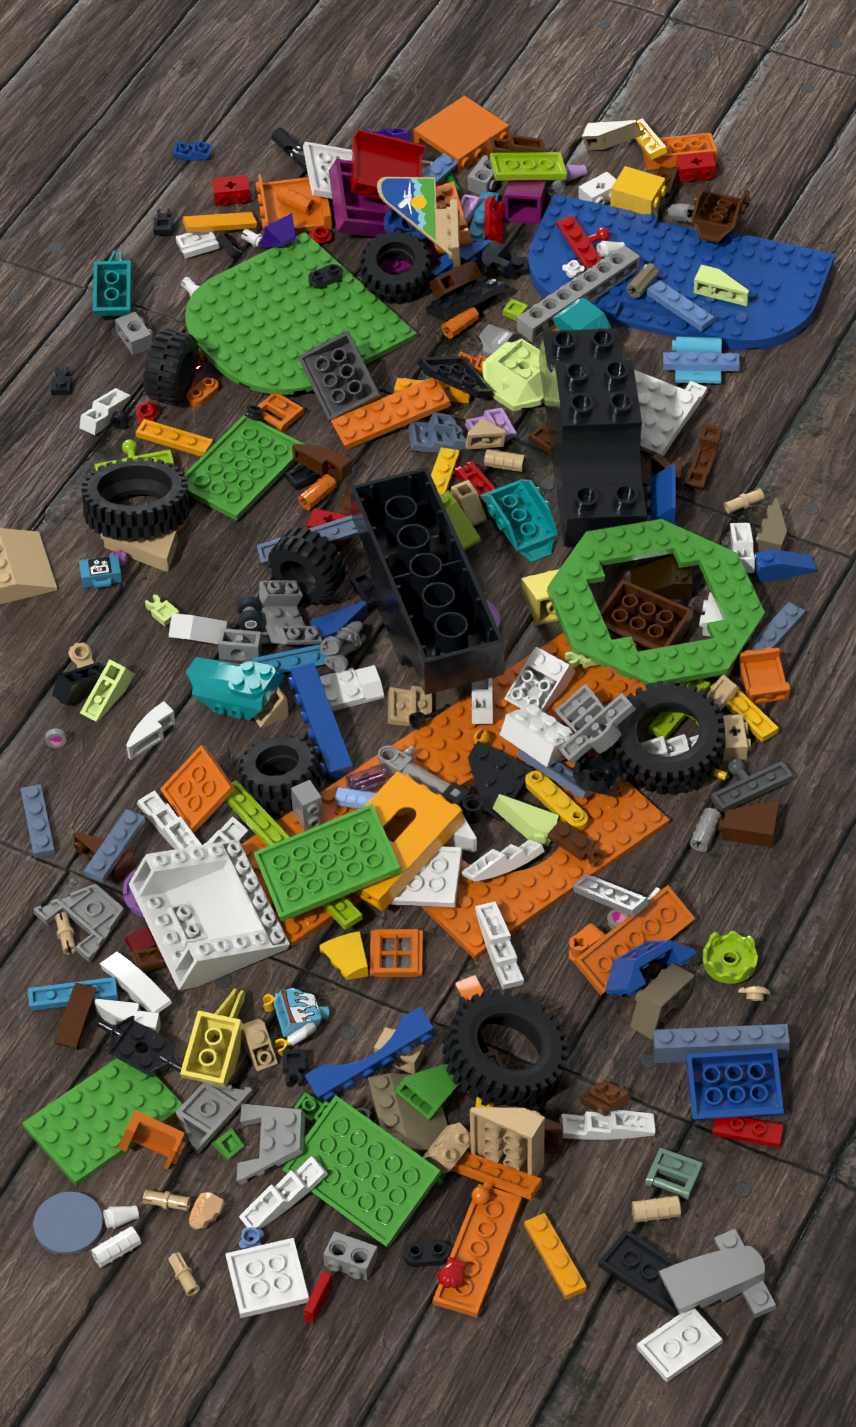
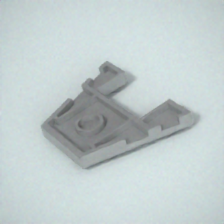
M96 883L70 893V896L62 900L55 899L50 901L51 904L42 908L38 906L33 909L34 914L46 925L52 922L58 913L61 915V912H65L90 934V936L76 946V951L88 962L93 960L124 914V908Z
M251 1104L241 1105L240 1122L243 1126L261 1123L259 1158L237 1164L236 1181L243 1185L248 1182L247 1179L254 1175L259 1177L266 1173V1169L275 1164L280 1166L303 1153L305 1113L302 1109Z

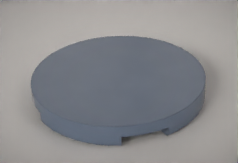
M63 1192L48 1198L41 1204L35 1214L33 1227L37 1241L46 1251L55 1255L74 1253L77 1255L87 1251L98 1241L103 1227V1217L100 1207L91 1197L79 1192Z

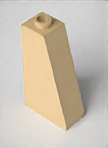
M170 529V533L167 535L160 533L161 537L155 538L150 536V540H144V537H141L139 541H133V538H129L128 541H122V537L114 540L112 535L104 537L101 533V539L104 540V547L111 551L119 549L121 552L126 553L129 558L169 572L178 544L177 530L174 531Z

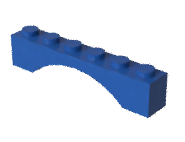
M420 1006L401 1018L392 1037L381 1049L371 1056L350 1064H323L306 1074L305 1077L321 1103L325 1101L331 1102L335 1095L337 1096V1094L344 1090H351L360 1080L374 1076L376 1071L382 1067L387 1068L391 1066L397 1058L402 1055L407 1056L411 1054L417 1046L428 1044L437 1033Z

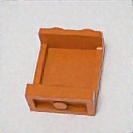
M767 647L763 650H747L739 654L738 665L745 694L754 704L789 699L790 686L789 682L786 683L780 661V648Z
M135 1110L118 1149L126 1152L130 1142L133 1141L166 1156L168 1159L164 1169L168 1170L171 1163L176 1164L185 1145V1142L181 1140L185 1133Z

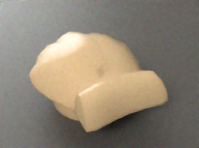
M75 643L74 646L70 647L68 654L71 660L77 664V668L94 663L92 660V650L89 645Z
M762 986L742 987L738 990V993L746 994V1000L764 1001V995H770V991Z

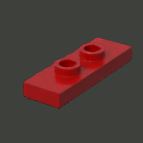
M745 1117L715 1119L712 1135L779 1148L784 1125Z

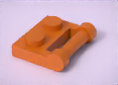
M271 394L258 405V407L263 409V414H260L262 419L277 427V430L285 433L288 427L304 414L303 407L281 394ZM269 410L270 412L279 416L283 420L280 421L275 417L271 416L270 414L266 413L265 411Z

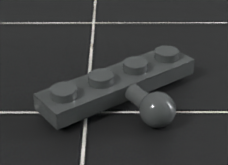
M733 759L728 764V770L731 774L738 775L741 780L712 793L711 800L720 812L724 813L726 810H731L792 781L794 775L784 762L780 761L748 776L744 771L745 765L743 761Z

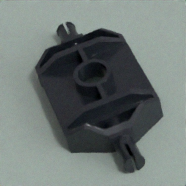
M134 1015L116 1023V1025H112L104 1019H101V1022L98 1023L97 1027L108 1032L110 1037V1055L149 1077L159 1076L165 1070H170V1068L181 1073L183 1064L174 1058L175 1038H172L171 1041L136 1022ZM139 1046H144L148 1051L140 1054L135 1049Z

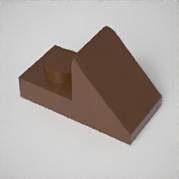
M656 453L651 459V470L658 474L670 465H676V491H679L681 487L682 457L670 464L666 458Z

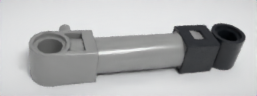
M393 746L380 748L378 751V767L383 774L392 777L398 771L403 775H409L416 783L426 785L434 794H440L449 803H455L460 806L467 823L476 824L483 819L482 798L478 795L470 794L469 790L455 782L449 784L414 764L411 757L415 751L414 746H410L404 752Z

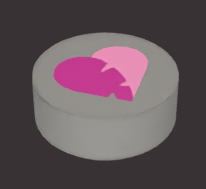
M57 728L47 731L45 735L46 744L52 748L64 746L66 743V733Z
M613 909L608 913L607 924L613 929L629 915Z

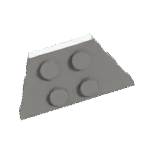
M203 1082L176 1111V1117L195 1153L199 1154L241 1108V1105L252 1096L251 1088L245 1087V1090L232 1088V1085L223 1087Z

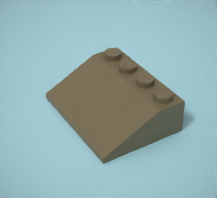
M388 1073L368 1077L369 1095L377 1125L423 1157L445 1127L448 1126L442 1105L428 1120L394 1092L401 1081L410 1074Z

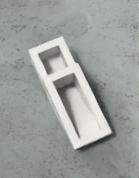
M115 388L93 401L92 409L81 415L79 428L96 435L110 424L114 411H122L130 400L131 395Z
M730 523L732 551L738 553L746 573H754L755 558L750 523Z
M492 678L472 683V724H493Z
M164 701L152 709L131 734L126 745L130 760L164 739L163 731L175 724L174 711Z
M103 999L95 1000L97 1015L112 1025H116V1023L134 1015L136 1022L159 1034L161 1027L159 1013L140 1011L139 1003Z

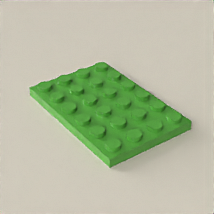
M243 415L184 474L187 477L189 496L237 521L296 462L293 459L292 445L304 443L260 421L249 419Z
M373 804L253 852L281 922L402 872Z
M116 1058L31 1116L22 1125L27 1133L77 1187L126 1153L118 1149V1146L135 1110L167 1124L176 1117V1111L183 1104L157 1076L149 1077ZM131 1141L127 1151L136 1146L137 1143Z
M336 1095L305 1137L303 1153L289 1160L282 1169L287 1174L291 1170L296 1172L311 1156L316 1158L328 1175L311 1192L388 1248L442 1174L441 1170Z

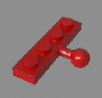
M573 215L556 221L557 228L581 265L584 266L585 271L602 260L592 243L608 241L611 236L609 229L605 227L599 228L596 234L587 237Z

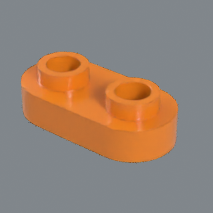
M210 377L201 380L187 392L188 404L193 407L205 404L218 393V381Z

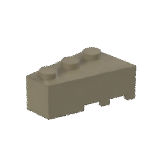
M675 964L662 969L655 980L651 979L644 990H639L635 997L637 1003L630 1027L653 1040V1030H656L659 1024L664 1025L668 1021V1018L665 1016L671 1009L675 1011L690 993L695 975Z

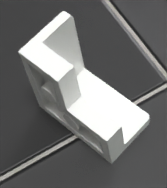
M172 613L169 637L218 644L221 628L226 629L227 621Z

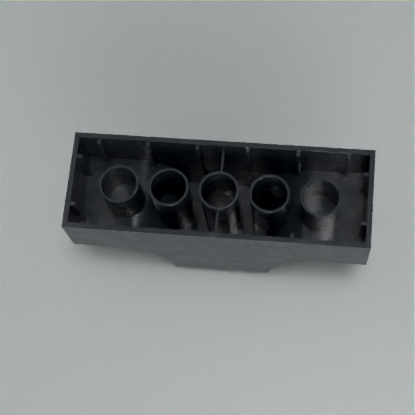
M619 328L542 331L539 366L564 547L576 546L587 531L646 522L647 512L642 486L640 454L642 418L633 360H623Z
M428 467L350 486L352 520L368 558L376 592L377 608L401 666L413 665L425 695L504 675V640Z

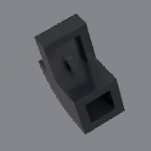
M492 240L482 254V261L489 275L495 278L499 274L502 277L507 276L511 279L516 275L509 261L512 257L506 245Z

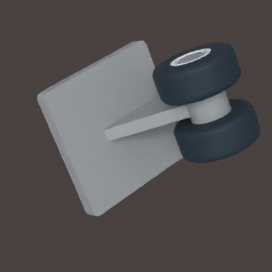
M254 596L241 598L237 602L239 627L246 631L261 632L262 645L279 644L271 642L263 623L262 614L260 613V600Z

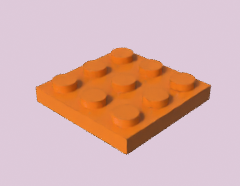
M200 745L160 790L177 815L181 816L190 830L195 833L232 794L235 787L207 747Z

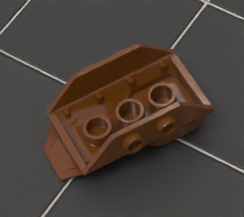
M705 182L704 186L699 188L698 194L695 195V207L691 218L699 239L718 243L727 233L734 229L735 225L739 223L745 214L746 208L749 207V190H745L742 197L738 198L710 192L709 182Z

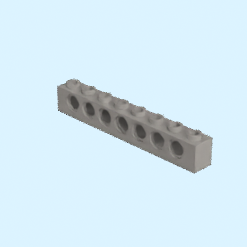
M625 245L615 250L611 255L602 259L593 267L588 268L584 273L575 277L551 295H548L541 302L533 305L526 312L521 313L517 317V331L531 342H534L542 336V331H550L555 328L556 324L552 318L577 299L585 298L589 302H593L639 271L640 256Z

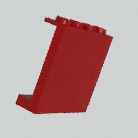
M358 129L352 138L351 193L382 200L377 190V183L381 178L422 177V153L426 146Z

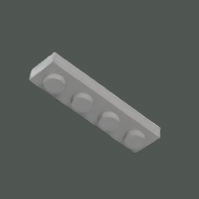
M589 874L583 876L572 886L574 893L633 917L649 905L646 897Z

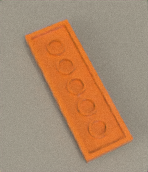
M429 378L332 419L331 423L345 450H348L429 416L433 412L448 408L451 404L439 381Z
M669 885L648 900L649 905L635 917L628 916L573 961L600 996L606 992L605 989L613 960L646 941L670 940L695 919Z
M495 1188L489 1191L490 1198L486 1204L477 1205L473 1200L471 1201L450 1257L468 1264L464 1269L465 1277L462 1285L456 1288H445L443 1284L439 1283L433 1298V1305L478 1318L522 1203L521 1196Z

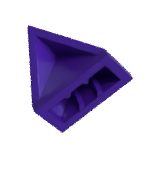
M292 213L265 226L261 242L262 248L284 246L297 239Z

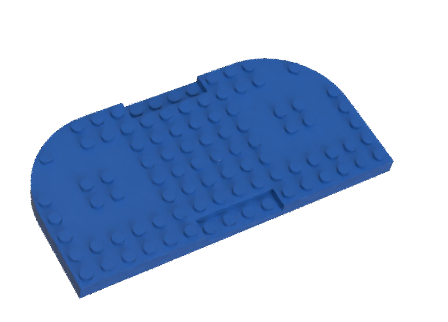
M557 194L553 195L531 242L528 254L530 280L535 290L545 299L548 295H551L574 279L569 278L566 275V271L562 270L563 265H567L572 260L578 261L579 265H581L557 228L556 221L573 215L587 237L596 234L599 228L605 227L611 233L608 241L624 242L626 247L640 256V270L649 263L656 266L659 270V275L650 286L661 280L714 316V323L703 331H699L649 297L647 290L641 297L636 299L630 297L626 287L640 272L639 270L591 302L604 312L609 323L674 338H722L721 348L747 351V348L760 347V350L773 348L794 339L801 330L807 328L816 314L835 262V254L735 232L727 233V236H724L718 243L699 239L697 230L658 222V216L639 214L632 210ZM596 241V242L592 243V245L594 246V248L596 249V251H597V244H598V243H601L600 241ZM705 265L720 269L748 289V305L743 306L693 293L694 279L700 266Z

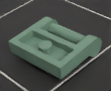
M660 1148L647 1175L645 1185L662 1188L681 1195L683 1199L689 1200L702 1170L703 1163ZM660 1173L685 1182L686 1185L683 1187L656 1176Z

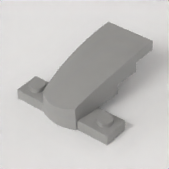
M585 683L555 710L575 733L558 749L571 764L576 762L591 748L599 754L606 751L621 736L617 725L636 708L622 693L605 707Z
M736 1229L714 1237V1242L719 1251L701 1255L659 1271V1276L679 1314L698 1305L702 1309L720 1299L723 1303L742 1293L755 1318L776 1309V1304L764 1283L765 1264L763 1258L751 1246H744Z

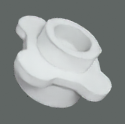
M572 260L567 265H563L562 270L566 271V275L569 278H575L584 271V266L579 265L578 261Z

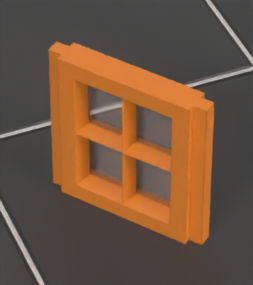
M375 929V931H371L370 976H422L423 930Z

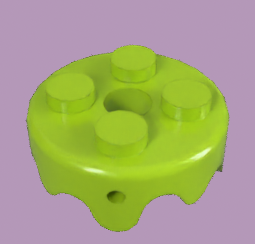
M730 931L724 936H720L718 932L711 934L703 949V965L709 976L721 983L736 984L750 978L756 970L758 955L754 939L751 936L743 937L735 931ZM727 957H732L736 961L733 963H728L724 959Z

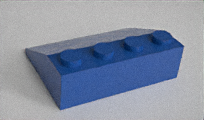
M777 1048L687 1054L685 1066L693 1120L784 1115Z

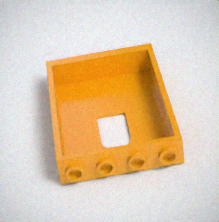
M398 771L365 806L373 804L383 828L401 809L412 808L416 811L415 820L394 842L389 840L402 872L353 892L382 912L465 822L463 810L455 803H449L442 795L434 794L426 785H420L409 775H403Z

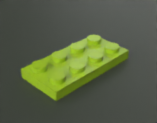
M561 152L490 153V163L495 181L566 180L567 173Z

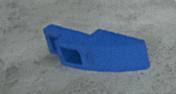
M483 240L461 246V265L475 260L477 266L482 263L483 251L490 244L491 240ZM447 253L438 259V267L431 271V281L456 268L453 267V260H449Z

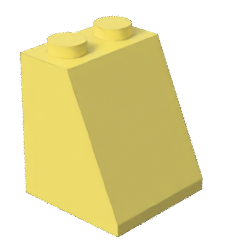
M559 569L522 578V594L536 626L559 621L547 593V587Z

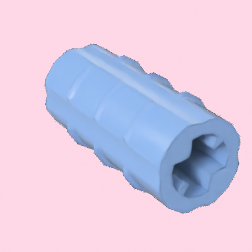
M338 787L335 805L357 810L363 808L376 793Z

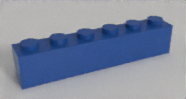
M314 663L290 669L291 677L288 678L291 690L294 689L296 695H294L297 707L301 706L302 721L304 724L307 723L309 727L307 729L309 740L314 741L315 746L313 748L316 751L317 758H320L322 762L320 764L322 775H326L329 782L339 780L353 772V765Z

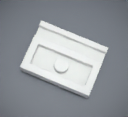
M212 231L186 233L176 236V243L184 254L185 259L219 249V243L216 241Z

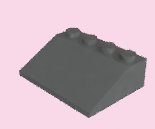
M349 331L298 356L329 422L332 419L382 399L376 383Z

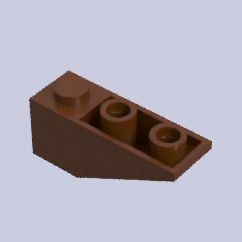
M472 260L436 277L428 284L436 299H439L483 275L475 260Z
M77 832L73 833L74 848L78 853L86 855L88 860L91 861L105 839ZM126 849L108 875V878L111 877L118 882L136 868L134 854Z

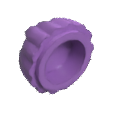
M119 549L110 553L109 556L118 555L120 566L126 565V553L121 552Z

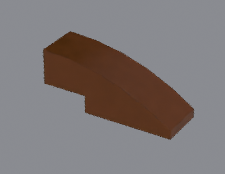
M509 134L507 140L490 137L486 146L488 160H490V153L545 152L543 139Z
M307 444L292 445L293 459L322 477L329 473L343 481L352 473V459L343 454L319 446Z
M75 982L57 1033L56 1045L78 1050L97 988Z

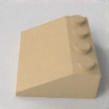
M0 528V604L57 591L40 533L38 531Z
M472 1107L470 1110L471 1153L538 1177L544 1167L545 1117L536 1111H530L525 1108Z

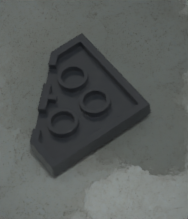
M463 356L420 358L417 363L427 376L476 398L491 397L494 392Z
M477 741L468 756V762L477 793L483 800V813L502 822L504 818L493 809L498 795L501 794L516 800L525 785L526 775L533 771V768Z

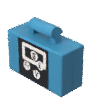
M118 555L79 561L83 588L93 586L94 588L108 587L114 583L122 582Z

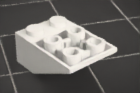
M535 647L504 699L519 708L532 704L545 712L566 689L576 671L569 664Z

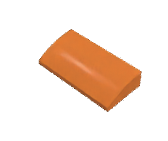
M711 133L659 138L666 146L668 152L663 154L662 157L653 160L642 149L647 170L659 169L660 166L676 167L677 155L712 151L715 163L718 162V150Z

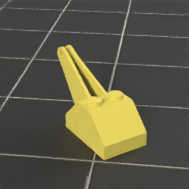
M234 988L215 1014L198 1010L180 1073L182 1078L223 1087L227 1085L235 1072L241 1050L243 1023L238 1019V1015L245 999V990H241L238 994V989Z

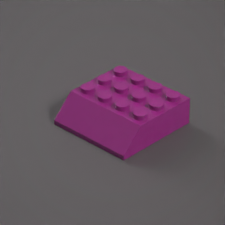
M336 159L329 169V178L337 233L373 237L380 233L384 235L386 232L384 229V217L390 207L383 200L351 193L352 161ZM402 221V226L409 229L408 224Z

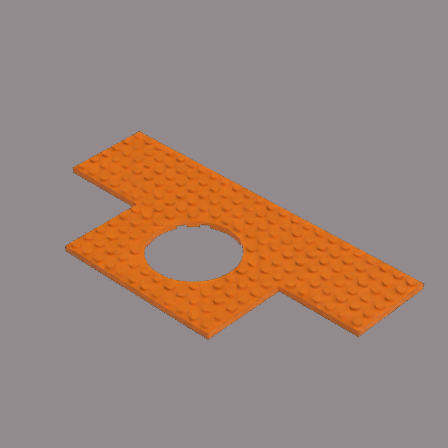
M609 632L611 640L623 638ZM564 633L540 648L567 664L570 661L565 660V653L571 651ZM634 643L637 652L643 651L637 644ZM530 655L504 671V675L492 679L493 724H472L471 693L392 746L401 752H404L410 746H414L415 751L411 756L414 764L449 784L455 782L462 787H466L474 783L468 762V756L475 746L473 736L478 729H484L490 735L488 746L533 768V771H539L518 757L520 749L499 735L506 714L520 710L519 707L504 698ZM578 664L577 667L573 668L576 672L566 689L544 713L554 717L563 726L569 727L555 710L585 683L605 707L621 693L626 698L630 693L636 696L635 689L641 687L645 691L646 686L642 685V681L635 678L629 679L616 673L617 670L609 666L595 665L583 668L582 664ZM592 749L587 751L589 754L588 759H593L598 755ZM378 755L319 793L322 797L324 823L356 810L335 805L338 787L377 793L389 781L391 777L379 770ZM567 758L559 761L571 770L574 769L576 763L571 764ZM548 777L587 814V826L578 832L595 842L594 849L597 848L604 851L603 859L597 856L594 857L599 861L596 867L592 866L586 857L581 861L559 846L548 859L536 866L525 870L508 872L494 878L472 881L461 874L471 864L461 860L455 907H420L476 960L487 952V948L479 926L475 906L496 902L510 935H512L574 891L572 886L583 876L589 874L595 877L667 827L670 819L627 780H625L622 790L616 794L608 796L594 793L582 799ZM401 809L386 824L383 829L388 840L394 842L415 820L416 811L414 809ZM293 811L276 821L289 837L304 832ZM257 835L241 844L291 947H294L334 920L321 905L281 922L253 853L267 846ZM354 893L345 896L353 905L363 900Z

